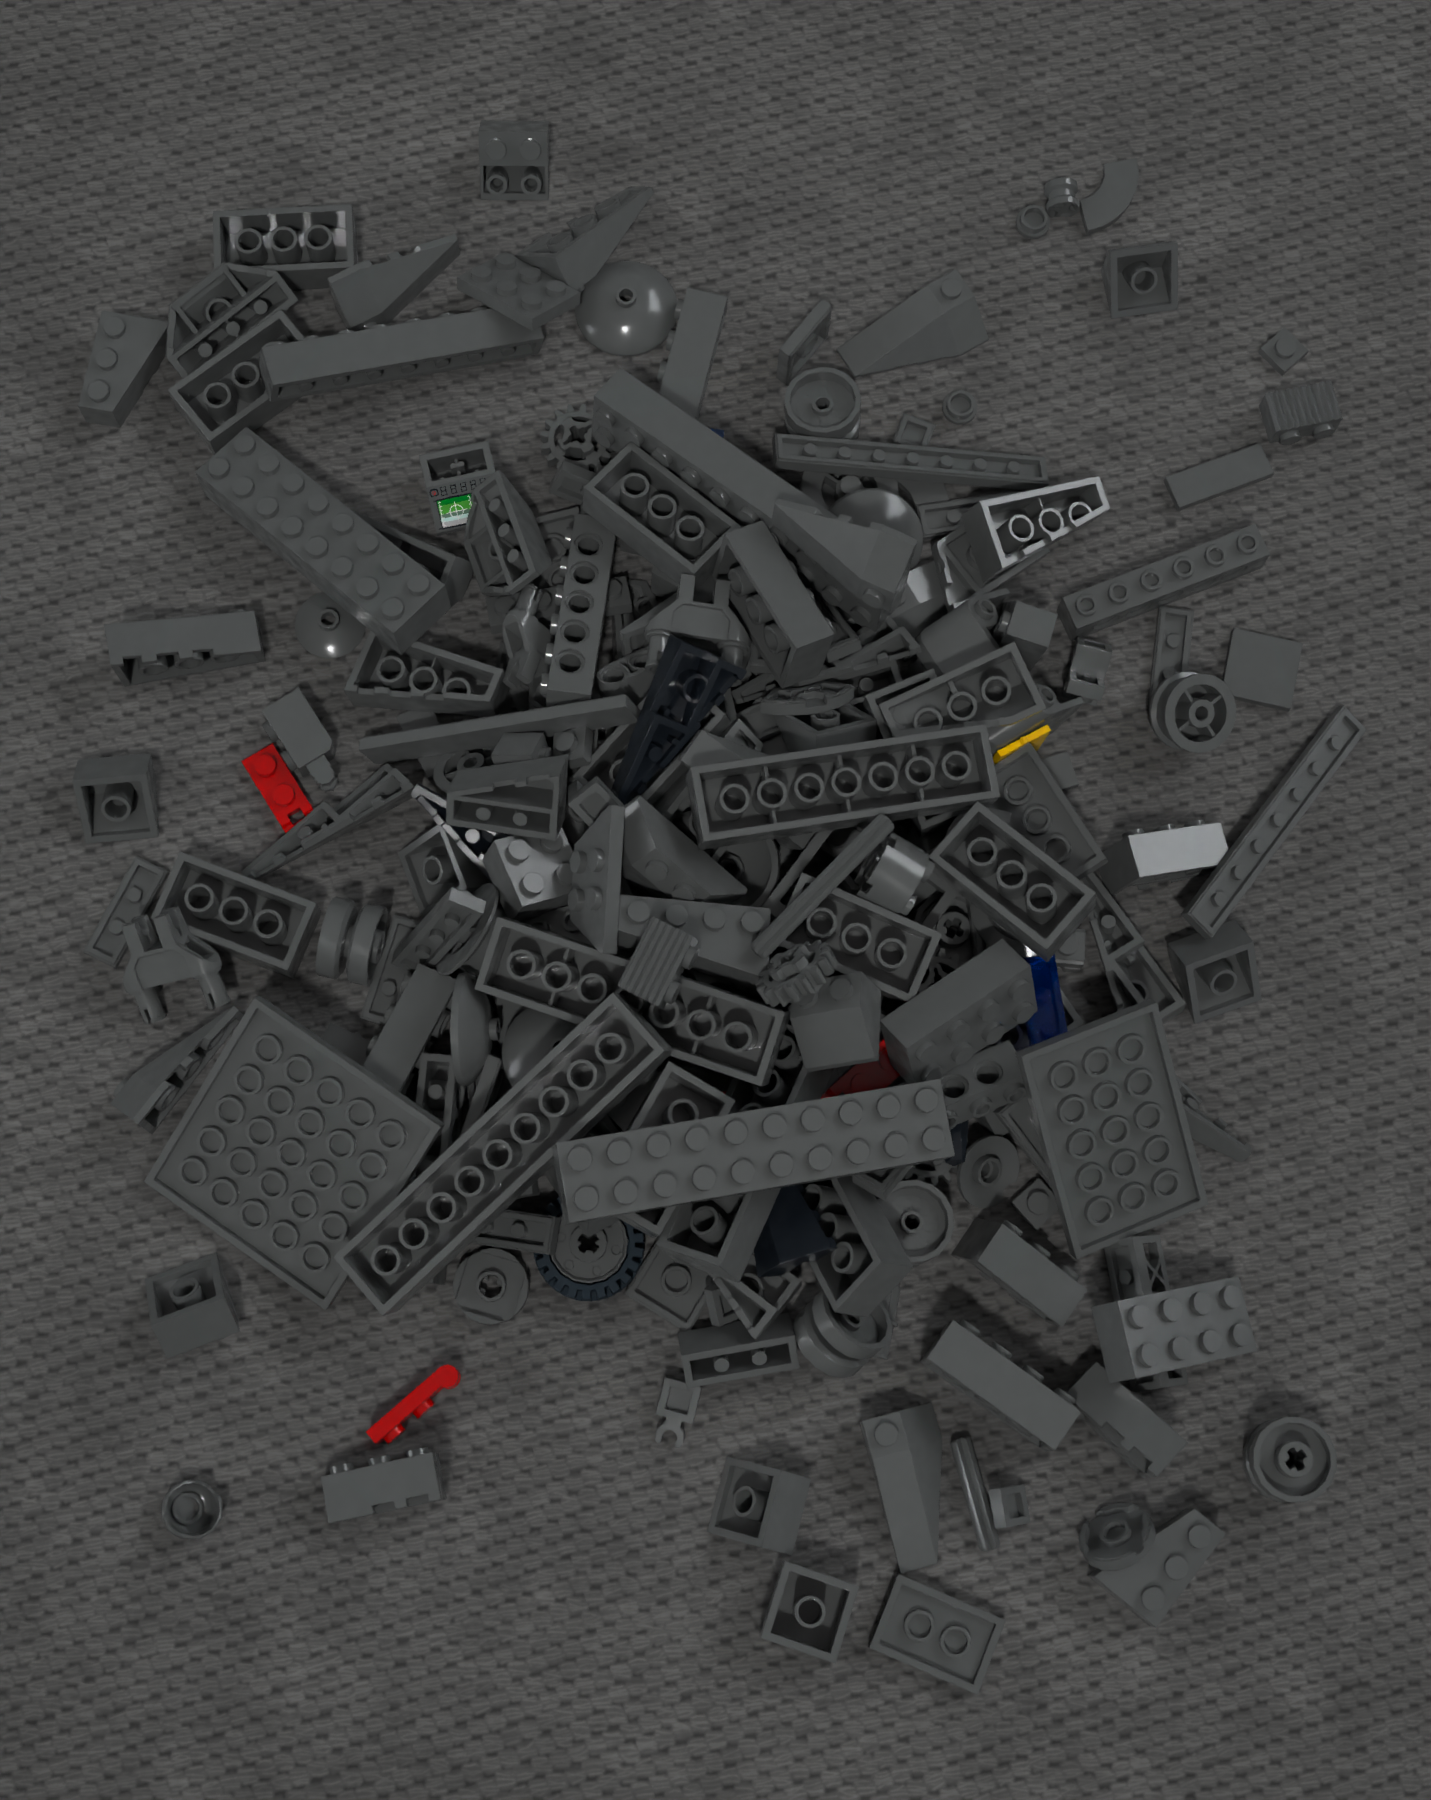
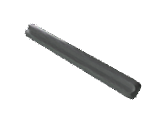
M879 814L752 942L751 949L761 959H766L894 829L892 821L884 814Z

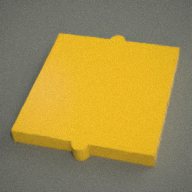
M1048 724L998 750L993 756L994 765L1029 742L1037 751L1051 731Z

